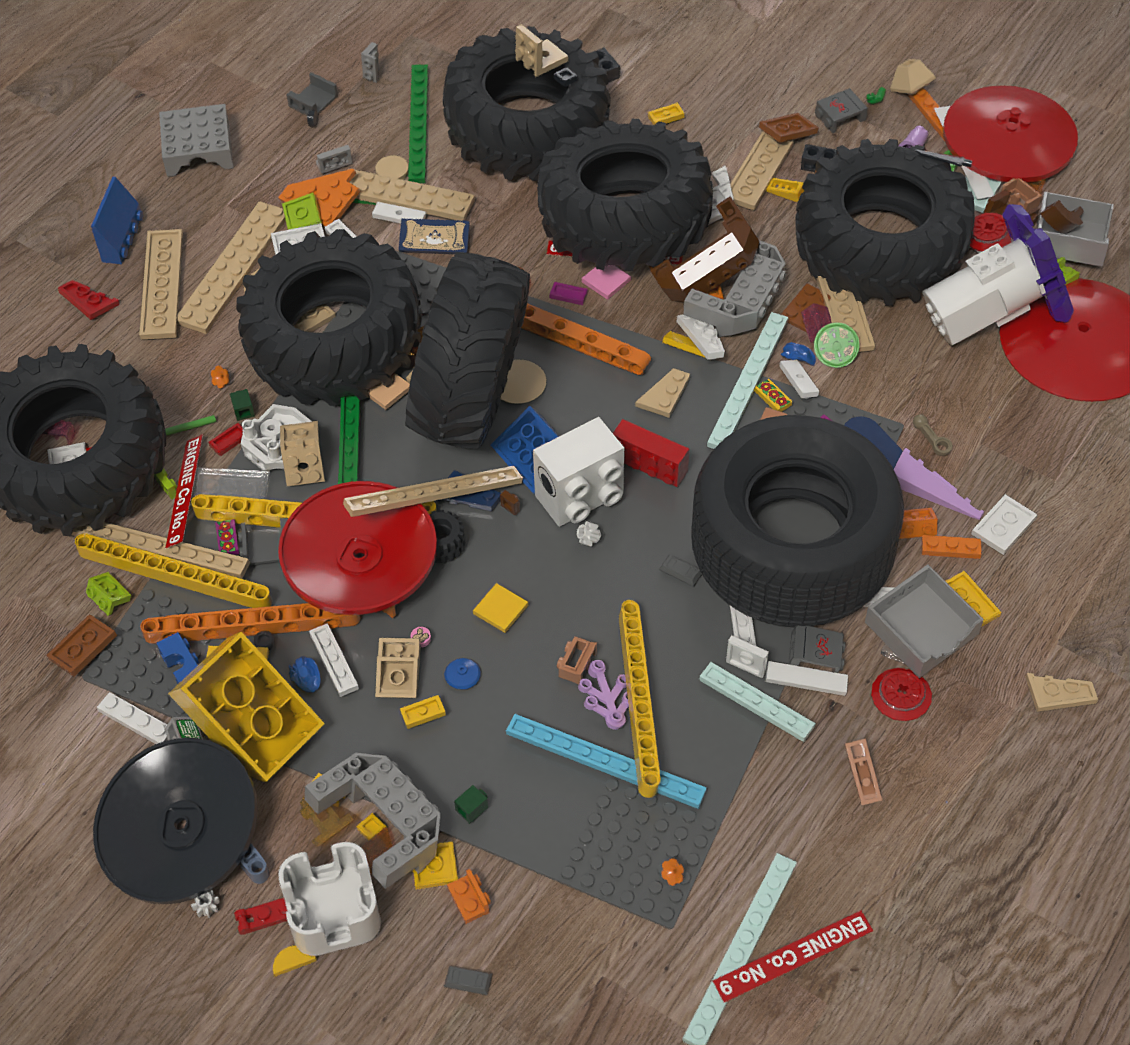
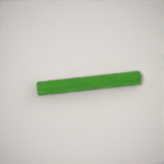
M212 415L166 428V436L216 422L215 416Z

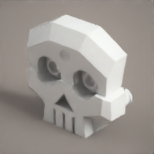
M273 404L259 419H248L242 422L243 436L241 446L244 455L266 474L272 469H284L280 448V426L312 421L294 407Z

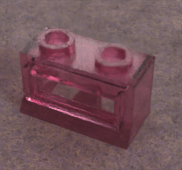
M62 420L49 427L42 434L53 435L56 441L60 436H65L67 445H71L76 432L71 422Z

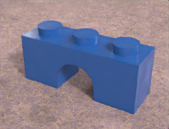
M178 632L156 643L159 653L168 668L176 664L183 665L182 668L173 672L177 684L198 666L199 661L195 653H190L188 650L190 645L187 639H182Z

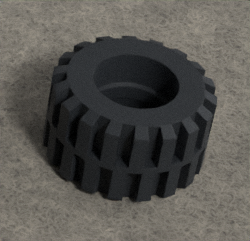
M440 510V512L431 511L430 517L434 524L436 535H449L446 538L437 539L435 563L437 561L445 563V560L452 561L453 557L457 558L459 552L464 550L465 535L463 523L456 514L452 515L450 511H447V513L444 510Z

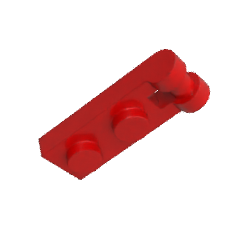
M284 898L249 909H239L234 912L235 920L239 923L237 928L240 935L288 921ZM253 917L254 922L248 923L247 919Z

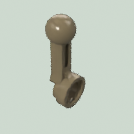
M918 414L913 418V425L921 430L937 455L945 456L951 452L952 442L946 437H938L928 424L925 415ZM943 445L947 450H940L937 446Z

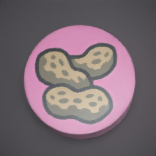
M417 627L411 632V639H420L421 647H425L431 641V634L427 628Z

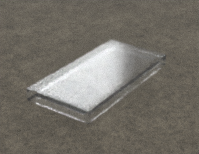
M197 467L190 502L193 497L199 494L266 499L271 476L270 471Z

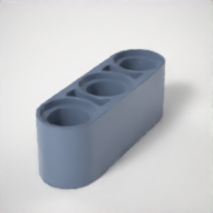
M250 843L246 852L250 853V855L243 857L239 865L254 883L262 884L268 880L269 870L263 857ZM258 868L262 869V871L258 873L254 872Z

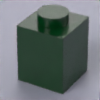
M247 389L229 393L237 421L255 417Z
M472 785L454 800L455 811L470 824L488 809V796L482 789L478 790Z

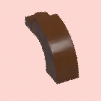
M1058 200L1046 207L1040 214L1053 229L1060 233H1068L1083 223L1080 216L1084 211L1081 206L1073 211H1069Z

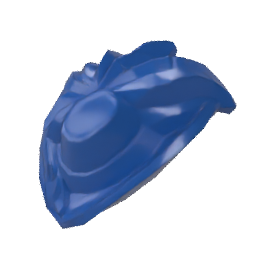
M790 342L783 347L781 356L815 365V355L805 345Z
M301 656L295 660L293 666L289 665L288 674L290 675V681H294L299 688L306 692H314L319 688L321 682L320 672L312 658Z

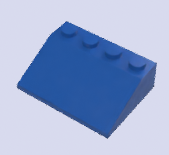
M112 177L91 228L102 262L122 265L124 258L128 255L129 246L133 243V236L138 231V224L143 219V211H141L136 199L116 177Z
M529 406L491 446L509 467L515 466L523 477V483L535 494L533 450L560 435L535 409Z

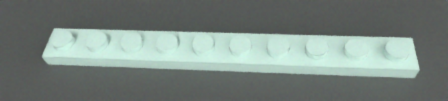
M771 312L707 442V447L714 449L736 430L754 393V388L757 386L787 325L788 317Z
M778 853L776 854L713 980L748 963L797 862ZM711 982L683 1037V1042L689 1045H707L728 1001L723 1002L713 982Z

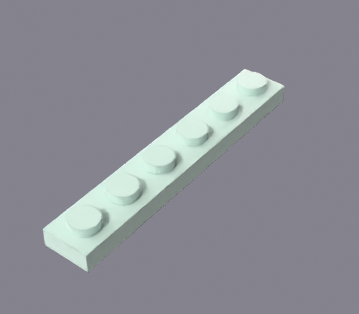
M712 662L700 675L699 680L802 742L806 740L815 727V723Z

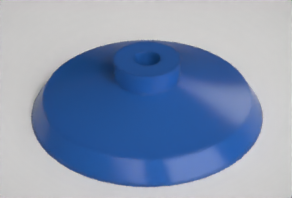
M459 658L450 662L444 673L446 682L456 689L473 687L479 681L481 675L477 663L467 658Z

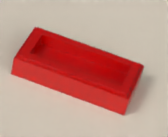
M236 423L208 442L209 446L219 456L230 451L241 443L243 436L242 425Z

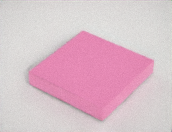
M608 265L604 270H599L595 267L582 278V283L607 300L631 281L630 275L612 265Z

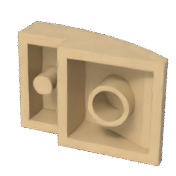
M379 638L375 697L417 698L421 650L420 639Z

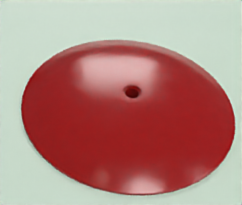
M1078 278L1066 285L1074 309L1068 322L1054 320L1050 315L1043 296L1029 304L1031 310L1000 326L999 336L1005 356L1013 368L1036 387L1058 397L1087 402L1113 400L1130 394V295L1122 290L1102 282Z

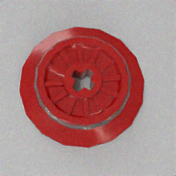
M984 213L975 216L970 247L983 252L997 243L1001 247L1010 244L1011 239L1003 216L997 213Z
M893 668L877 676L872 684L871 697L875 707L883 715L893 720L910 721L918 719L927 712L932 702V691L929 683L923 677L919 678L912 670Z

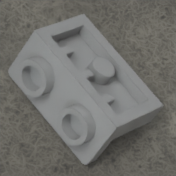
M372 42L361 53L363 78L376 83L380 66L378 61L379 53L377 44Z
M348 145L318 154L316 165L321 174L352 164L351 150Z

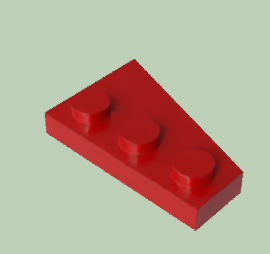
M74 280L58 287V292L90 320L119 305L118 299H110L102 292L96 293L91 291L90 287Z

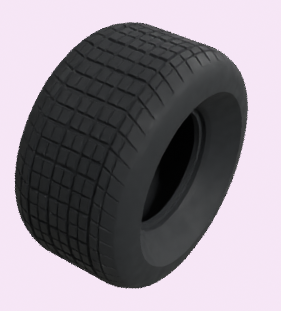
M783 415L758 420L741 427L721 441L709 454L698 474L694 489L691 542L695 560L704 579L709 583L714 592L723 601L746 616L768 624L785 627H796L798 625L812 627L835 622L856 612L867 604L888 579L894 564L904 519L903 494L899 480L889 461L873 443L858 432L831 420L805 415ZM782 498H799L814 502L825 508L834 516L840 528L831 536L817 542L804 544L790 543L779 540L762 530L754 521L752 514L759 507L770 501Z

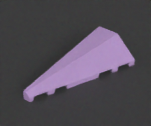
M904 449L894 468L901 490L974 519H981L984 514L983 510L975 509L970 504L971 500L968 498L963 499L956 493L957 489L935 471H929L923 466L924 462L921 459L917 461L909 454L910 450Z

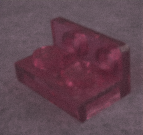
M813 303L801 312L809 341L814 343L819 330L825 325L832 323L828 307Z

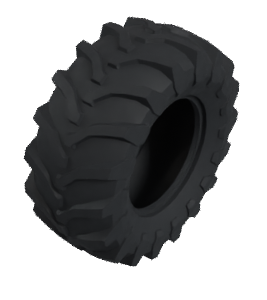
M527 26V29L540 40L548 39L568 55L567 62L536 77L532 68L528 70L524 67L522 60H516V32L509 28H502L495 37L487 35L476 37L473 46H463L460 48L455 61L450 62L443 88V107H445L443 108L446 124L450 128L448 136L452 145H459L462 148L461 157L464 161L475 159L481 163L480 171L487 173L494 169L503 172L504 178L512 180L516 174L527 175L532 181H538L543 156L546 152L555 149L557 140L562 137H575L577 130L582 127H602L603 122L609 120L610 97L606 88L608 76L606 69L598 67L599 56L597 53L584 52L582 50L583 42L580 39L568 41L561 38L560 31L553 30L550 34L539 33L535 27ZM567 67L578 78L577 81L564 87L554 79V73ZM530 95L549 99L556 104L544 109L524 111L504 107L498 104V102L509 97Z
M632 119L630 124H618L612 120L604 121L602 127H582L577 130L575 137H562L557 140L555 149L546 152L543 156L538 176V208L540 214L543 215L542 225L547 238H553V245L558 253L569 251L572 253V261L576 264L587 260L596 263V269L604 270L608 265L620 266L624 271H633L635 265L639 264L656 267L667 256L681 257L685 255L689 245L698 244L702 240L712 213L713 183L710 181L711 169L708 158L703 156L702 145L700 142H688L687 132L683 129L672 132L666 129V123L659 121L655 125L642 124L640 119ZM620 191L645 192L624 197L606 196L607 194Z
M869 139L861 140L860 147L850 150L844 145L836 147V156L833 158H819L816 163L815 174L808 173L802 188L804 192L801 193L797 202V214L795 217L798 253L802 260L807 261L810 274L814 278H818V276L826 278L829 289L833 292L840 293L841 290L850 291L854 294L855 300L862 303L871 297L883 299L885 306L893 305L896 298L909 297L914 303L921 300V293L960 270L962 265L960 260L963 259L969 250L970 239H972L974 230L975 207L974 196L972 192L968 191L966 177L960 172L952 171L950 163L920 155L915 150L926 151V148L921 145L906 148L899 146L897 139H889L884 145H872ZM870 209L888 210L905 216L918 228L903 233H883L862 226L851 215Z
M336 229L330 236L320 237L313 231L306 234L304 241L291 245L287 240L280 243L279 253L272 258L262 255L257 260L260 269L256 274L244 276L242 282L246 291L244 296L237 297L236 302L237 312L240 313L238 331L240 337H242L241 343L257 375L264 382H267L276 394L283 397L292 394L301 404L306 405L321 398L328 405L335 406L340 404L341 397L355 395L359 400L367 398L369 388L379 383L388 387L393 383L391 374L399 367L409 368L411 360L408 355L413 347L419 346L421 335L417 332L422 320V310L418 307L421 305V301L410 269L391 245H379L375 238L367 233L352 238L345 229ZM347 301L366 307L364 313L357 320L335 331L312 333L294 327L306 312L325 303Z
M456 252L454 257H451L438 285L437 294L434 295L429 310L431 311L426 319L422 332V341L419 343L415 357V367L412 370L405 413L406 427L441 444L468 449H479L483 445L495 419V414L498 411L501 402L500 398L502 393H504L508 380V372L511 370L514 360L515 348L520 338L529 295L530 274L497 258L485 257L474 253Z
M78 344L74 352H61L57 346H48L46 356L34 359L24 355L18 358L15 370L12 372L0 371V508L7 511L5 515L16 523L19 520L26 521L32 524L33 531L42 534L45 528L60 529L63 536H72L73 528L89 525L96 531L103 529L105 519L115 514L125 517L130 514L133 500L136 497H147L152 492L154 474L162 472L165 465L166 430L163 416L149 386H146L140 378H137L139 375L138 371L131 364L122 366L116 362L113 352L106 350L102 355L89 353L87 345ZM76 416H92L106 421L105 429L99 440L81 456L57 464H43L30 460V453L36 440L55 423Z

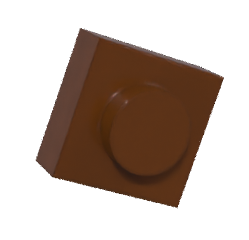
M504 490L500 494L501 506L515 516L520 511L519 499L515 494H510Z

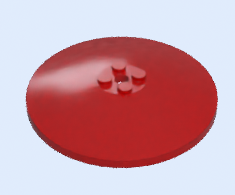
M988 86L964 94L950 106L943 125L944 140L953 156L972 160L971 168H967L973 172L1004 182L1012 179L1034 182L1057 174L1070 163L1078 144L1076 125L1069 113L1061 105L1039 92L1016 86Z
M354 481L321 490L299 505L285 523L278 547L283 575L289 586L300 598L324 611L344 615H361L390 608L412 595L426 580L434 565L437 539L434 524L427 510L420 503L351 517L343 505L344 498L395 489L397 487L380 482ZM358 553L364 554L361 558L354 557Z

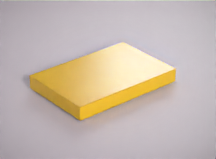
M965 571L945 581L984 619L982 626L1001 616L1002 612Z

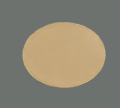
M513 360L511 370L508 372L506 387L500 399L509 403H526L536 399L541 395L546 386L544 371L533 362Z

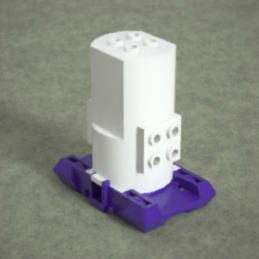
M1007 205L1002 215L1011 239L1010 244L1001 247L997 243L966 260L968 267L923 291L926 301L925 306L931 314L930 318L933 324L938 327L941 335L952 346L993 323H996L999 327L1031 310L1030 303L1043 296L1050 315L1055 321L1068 322L1074 312L1065 285L1066 281L1059 267L1051 240L1041 228L1033 229L1032 219L1021 205Z

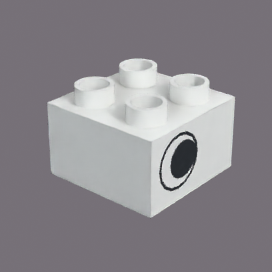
M600 417L533 450L535 496L559 527L570 521L572 523H579L589 515L591 510L603 504L611 506L621 499L624 487V447Z

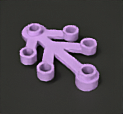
M595 660L591 662L588 673L591 677L597 678L601 692L592 687V683L588 679H582L578 689L583 693L591 695L584 702L585 708L605 717L606 725L616 730L625 724L626 718L624 713L629 706L628 699L626 698L628 697L627 692L624 693L622 703L617 709L614 703L622 689L626 688L625 675L621 674L618 676L616 685L610 692L604 675L605 664L601 660ZM598 700L606 704L607 709L597 704Z

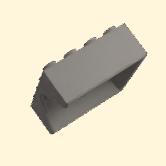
M225 104L159 112L162 159L167 177L176 176L181 166L190 165V161L197 157L204 158L207 163L216 162L224 169L233 168L230 127Z
M1044 192L1036 229L1041 228L1048 235L1057 259L1064 257L1065 260L1076 263L1103 266L1109 245L1107 235L1114 204ZM1058 200L1069 211H1073L1079 206L1084 211L1080 216L1083 223L1068 233H1060L1053 229L1040 214L1046 207Z
M927 564L868 606L865 623L920 678L979 635L984 619Z

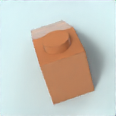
M866 739L845 743V751L861 805L881 801L882 797Z

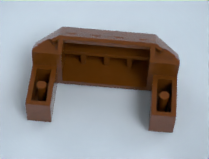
M731 196L716 205L725 220L722 224L727 233L676 267L666 257L656 267L648 265L659 286L671 301L684 302L691 289L708 293L752 264L760 241Z

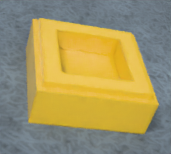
M373 813L356 826L357 830L370 843L387 830V827Z

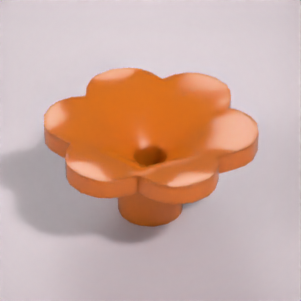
M216 366L215 370L211 371L213 385H217L221 389L229 383L227 369H223L222 366Z
M675 858L662 863L663 871L661 874L669 885L674 886L683 881L682 874L684 868L681 864H678Z

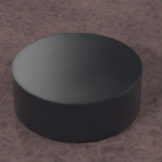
M310 110L307 116V123L309 127H316L318 113L316 110Z
M261 631L254 637L255 647H265L271 650L275 644L272 633L268 631Z

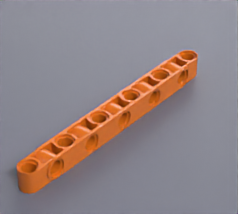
M527 303L521 327L525 330L637 375H641L651 362L650 355L643 350Z
M309 603L147 618L142 621L140 627L145 641L154 644L177 632L182 639L198 641L228 638L239 632H242L245 636H254L261 631H268L272 634L310 631L327 623L330 629L354 626L360 622L361 617L360 615L336 614L319 609Z

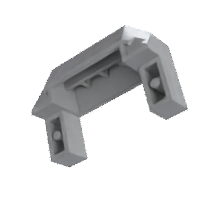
M763 241L759 242L752 264L741 271L725 300L691 289L684 301V315L716 326L717 337L756 329L787 274L785 262L777 247Z
M355 753L305 786V801L317 814L345 796L353 804L367 796L404 835L402 841L373 860L372 875L385 889L413 869L419 874L436 856L440 810L435 804H431L426 799L424 792L420 789L418 790L413 785L412 780L407 775H404L399 770L398 765L394 761H390L387 756Z

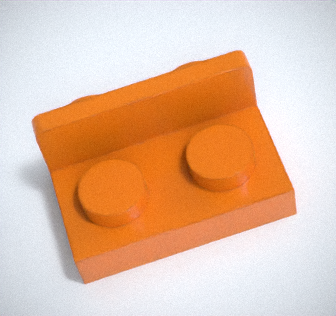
M933 509L904 510L900 539L922 537V535H937L938 518Z
M470 869L466 870V876L447 884V888L465 924L488 914V905L491 904L488 894L486 892L482 893L480 889L482 885L478 875H473Z

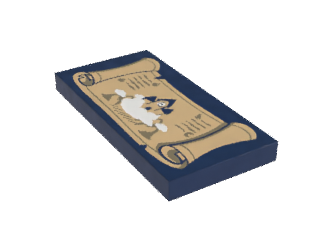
M401 218L399 252L429 254L468 253L470 221Z

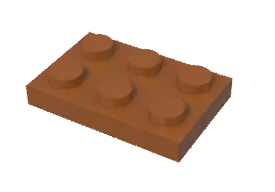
M799 113L760 121L759 124L760 129L780 143L817 134L819 127Z
M808 283L802 288L781 313V315L788 317L787 323L809 334L813 331L827 313L820 289ZM827 294L828 300L830 301L831 297L829 294Z
M89 614L46 656L54 664L75 677L117 634L113 629Z

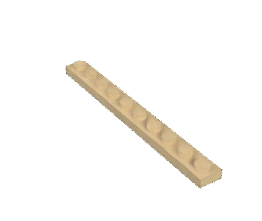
M515 466L344 498L343 505L350 516L354 517L521 484L523 477Z
M104 522L103 529L94 531L89 525L73 528L72 533L73 536L83 533L241 579L250 564L247 558L184 542L165 549L167 542L165 537Z

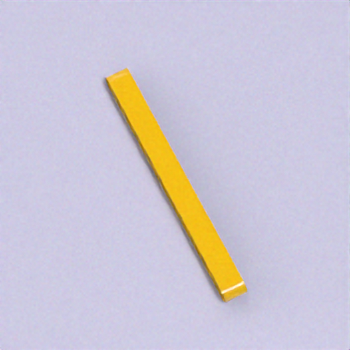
M86 533L78 535L74 541L80 557L250 608L270 607L272 605L269 589L261 584Z
M626 600L621 606L619 627L639 793L643 797L651 798L656 795L661 778L640 609L637 602Z

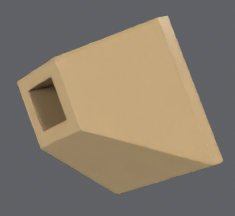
M908 59L897 66L890 90L910 95L918 92V89L928 86L936 78L920 60Z

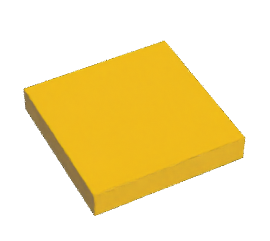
M496 583L474 608L473 614L506 633L528 607V601Z
M453 841L438 843L436 856L419 874L413 869L416 890L447 885L458 880Z

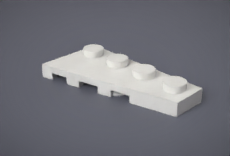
M677 315L676 322L707 360L724 357L723 345L720 338L717 337V330L714 329L713 325L685 315Z

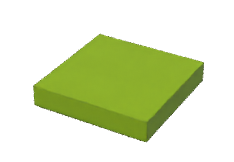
M314 193L282 203L288 230L322 224Z

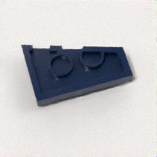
M454 470L448 478L463 476L464 474ZM490 489L435 501L446 500L450 501V504L457 505L462 503L472 508L492 511L499 503L501 493Z

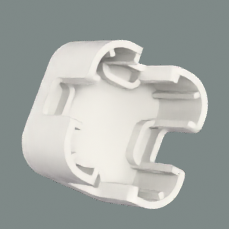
M342 842L332 845L331 850L334 861L329 864L311 867L307 853L302 852L288 857L280 867L279 881L287 907L286 916L296 947L306 955L318 956L367 943L380 930L381 919L367 858L363 849L354 843Z

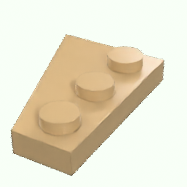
M322 304L306 312L294 327L306 332H313L330 322L336 315L326 304Z
M1027 673L1025 676L1037 712L1096 704L1098 701L1093 683L1090 681L1068 678L1060 680L1053 679V676L1047 675L1045 677H1038L1032 673Z

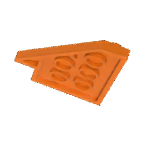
M349 169L289 184L278 198L281 202L285 203L314 193L322 226L326 227L335 220L340 219L361 191L358 187L349 183L356 175L354 169Z

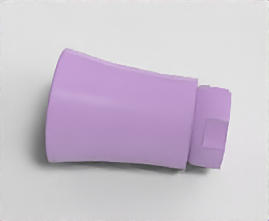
M916 126L899 146L911 148L915 145L923 146L927 140L928 131L922 126Z

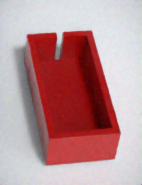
M624 419L614 430L613 435L624 447L625 464L633 469L645 472L651 477H656L666 484L678 487L688 472L689 448Z

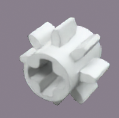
M588 521L585 522V525H580L577 529V537L580 539L579 543L592 546V543H597L601 537V532L597 529L598 525Z
M211 890L209 893L207 892L194 898L196 903L191 905L194 911L197 910L198 917L204 915L210 918L213 912H218L216 904L220 903L218 897H214V893Z

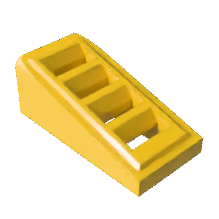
M772 178L766 190L769 193L798 202L801 193L804 192L802 188L804 182Z

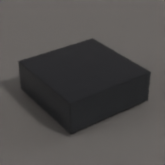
M567 67L554 73V79L564 87L577 81L578 78Z

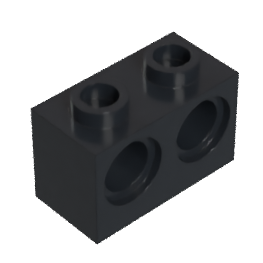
M605 47L593 51L599 56L598 67L606 69L608 83L620 79V65Z
M806 144L801 158L800 170L815 172L816 163L819 158H833L836 156V149Z

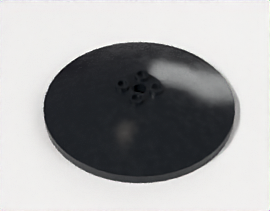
M171 739L155 744L138 753L111 779L96 810L93 826V843L101 869L117 888L142 902L163 905L175 904L207 893L231 874L242 860L252 841L258 813L257 795L252 778L244 765L230 751L204 739ZM185 820V827L181 830H178V824L181 821Z

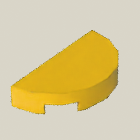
M296 945L289 946L280 951L275 957L273 975L276 977L316 962L315 956L302 953Z

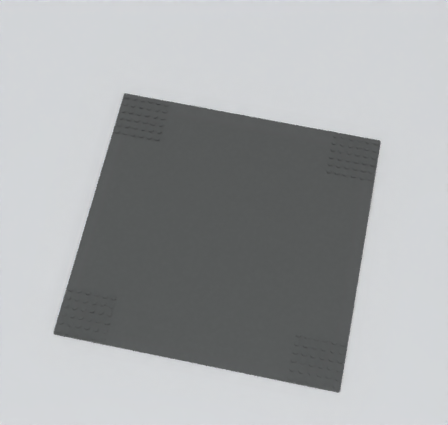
M396 251L401 260H404L410 269L420 296L421 305L418 307L422 310V320L417 332L421 335V343L423 328L431 311L429 309L434 295L437 294V288L446 267ZM528 296V304L643 350L650 355L651 362L641 375H637L521 328L518 345L514 352V360L533 362L544 371L546 386L540 396L526 403H509L501 400L489 433L479 449L441 444L406 427L405 413L408 392L386 410L369 397L360 400L358 481L380 482L401 488L447 479L454 470L468 475L509 467L492 448L491 444L529 406L535 409L560 436L597 417H600L612 433L622 419L689 448L687 474L678 487L666 484L656 477H651L645 472L633 469L624 463V487L621 499L611 506L603 504L591 510L589 515L579 523H572L570 521L560 527L523 481L521 484L493 489L499 493L506 490L518 497L520 511L515 516L503 508L500 501L492 511L472 508L462 503L457 505L450 504V501L446 500L434 501L436 512L444 510L447 513V511H450L452 515L456 514L458 519H461L465 535L464 550L459 552L457 558L453 557L452 561L445 560V563H441V561L434 562L431 572L423 584L412 595L395 605L396 616L394 618L381 610L374 613L361 614L360 622L354 626L331 629L358 684V690L342 697L339 696L309 631L272 634L275 644L269 650L268 662L325 723L284 766L315 778L318 773L323 775L355 753L387 756L390 761H394L398 765L399 770L404 775H407L412 780L413 785L418 790L420 789L424 792L426 799L438 807L440 810L439 832L667 929H673L769 722L699 680L700 675L712 662L777 701L785 685L765 682L766 673L763 678H760L726 662L728 640L731 635L734 636L730 605L714 592L702 574L695 585L691 586L659 570L668 555L699 569L691 542L694 489L698 474L705 460L714 450L707 447V442L743 369L715 359L707 360V358L667 345L651 337ZM344 301L335 314L336 317L332 318L323 333L335 331L353 323L364 313L366 307ZM413 347L408 355L411 360L409 368L399 367L395 371L405 381H407L406 377L415 367L418 347ZM673 368L690 374V379L670 418L635 407L636 401ZM761 376L757 385L770 378ZM770 379L792 400V406L782 411L787 415H805L819 418L822 415H826L832 421L842 425L853 417H868L874 420L896 444L903 431L904 425L902 423L820 395L804 399L800 397L793 386ZM755 391L736 430L760 420L766 407L772 409ZM292 394L284 397L278 395L273 403L275 405L294 407L312 422L318 421L324 482L287 486L284 469H272L266 474L244 455L241 448L209 495L303 503L319 491L338 485L341 402L339 405L330 406L323 399L318 398L311 404L306 405L301 404ZM302 462L298 467L305 469L308 467V464ZM782 498L770 501L759 507L752 514L754 521L762 530L779 540L790 543L804 544L817 542L831 536L840 528L837 520L825 508L814 502L799 498ZM194 515L185 528L183 542L219 551L215 522L218 521L198 519ZM586 521L597 524V529L601 532L599 541L592 543V546L579 543L580 539L577 537L578 527L582 524L585 525ZM235 523L238 547H243L242 543L239 542L238 531H242L241 524ZM246 524L247 532L280 528ZM437 534L436 539H443L449 535ZM358 553L354 557L361 558L364 554ZM280 562L248 566L242 579L266 586L272 599L271 606L307 603L287 583ZM150 578L114 631L117 636L94 658L82 675V678L88 683L168 717H189L168 694L178 685L173 672L182 668L183 665L176 664L169 668L167 667L159 653L157 644L145 641L140 627L142 621L147 618L247 609L250 607ZM496 583L528 601V607L506 633L473 614L474 608ZM626 600L637 602L640 609L659 770L706 787L707 790L699 809L658 793L651 798L643 797L639 793L638 785L506 734V729L514 714H517L635 760L629 706L624 713L626 721L623 727L616 730L609 728L606 725L605 717L585 708L584 702L591 695L581 692L578 689L579 684L560 678L559 669L557 668L559 658H564L566 654L565 647L567 642H572L574 636L589 642H596L597 654L596 656H591V662L601 660L605 664L604 675L611 692L616 685L618 676L621 674L625 675L619 614L622 603ZM752 618L756 646L768 651L767 663L772 661L789 664L791 633L794 627L768 624ZM415 628H427L431 634V641L427 646L421 647L417 698L375 697L379 638H411V632ZM254 635V636H246L247 639L255 646V644H254V637H255V635ZM227 638L188 641L190 645L188 650L190 653H195L199 661L197 665H199L207 656L208 646H219ZM576 649L568 665L575 668L583 651ZM301 656L312 658L318 666L321 682L319 688L314 692H306L299 688L294 681H290V675L288 674L289 665L293 666L295 660ZM459 658L473 660L481 671L479 681L468 689L451 687L446 682L444 676L445 669L450 662ZM585 669L583 679L590 680L592 687L601 692L597 678L591 677L588 670ZM627 687L622 689L614 701L616 709L622 703V697L627 692ZM439 695L446 715L407 729L400 713V708ZM598 700L597 704L607 709L606 704ZM474 785L478 790L482 789L487 794L488 809L469 824L455 811L454 800ZM364 796L363 798H361V799H364V800H366V801H368V802L373 803L367 796ZM671 858H675L678 864H681L684 868L682 874L683 881L674 886L669 885L661 874L663 871L662 863L669 861Z

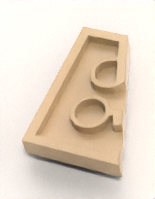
M673 368L636 401L635 407L670 418L690 379V374Z

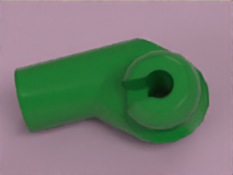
M880 87L876 95L872 92L871 95L868 93L866 96L867 102L869 104L882 102L886 89Z

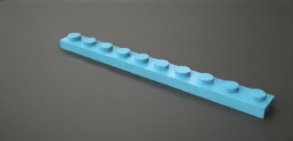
M514 714L506 729V734L638 785L634 759ZM660 770L661 779L657 793L699 809L707 788Z

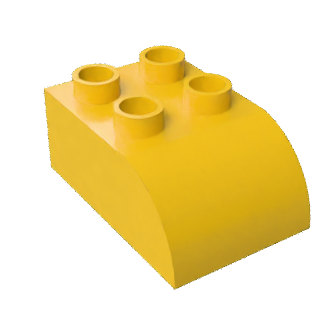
M242 632L230 636L168 693L212 742L230 751L244 765L250 776L267 782L325 724Z

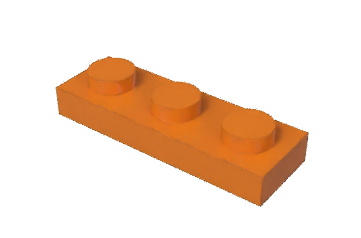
M922 535V555L980 559L981 539Z

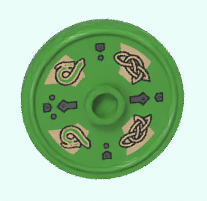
M838 322L830 323L821 328L814 340V351L817 358L826 366L833 368L844 367L856 358L860 345L859 338L850 326Z

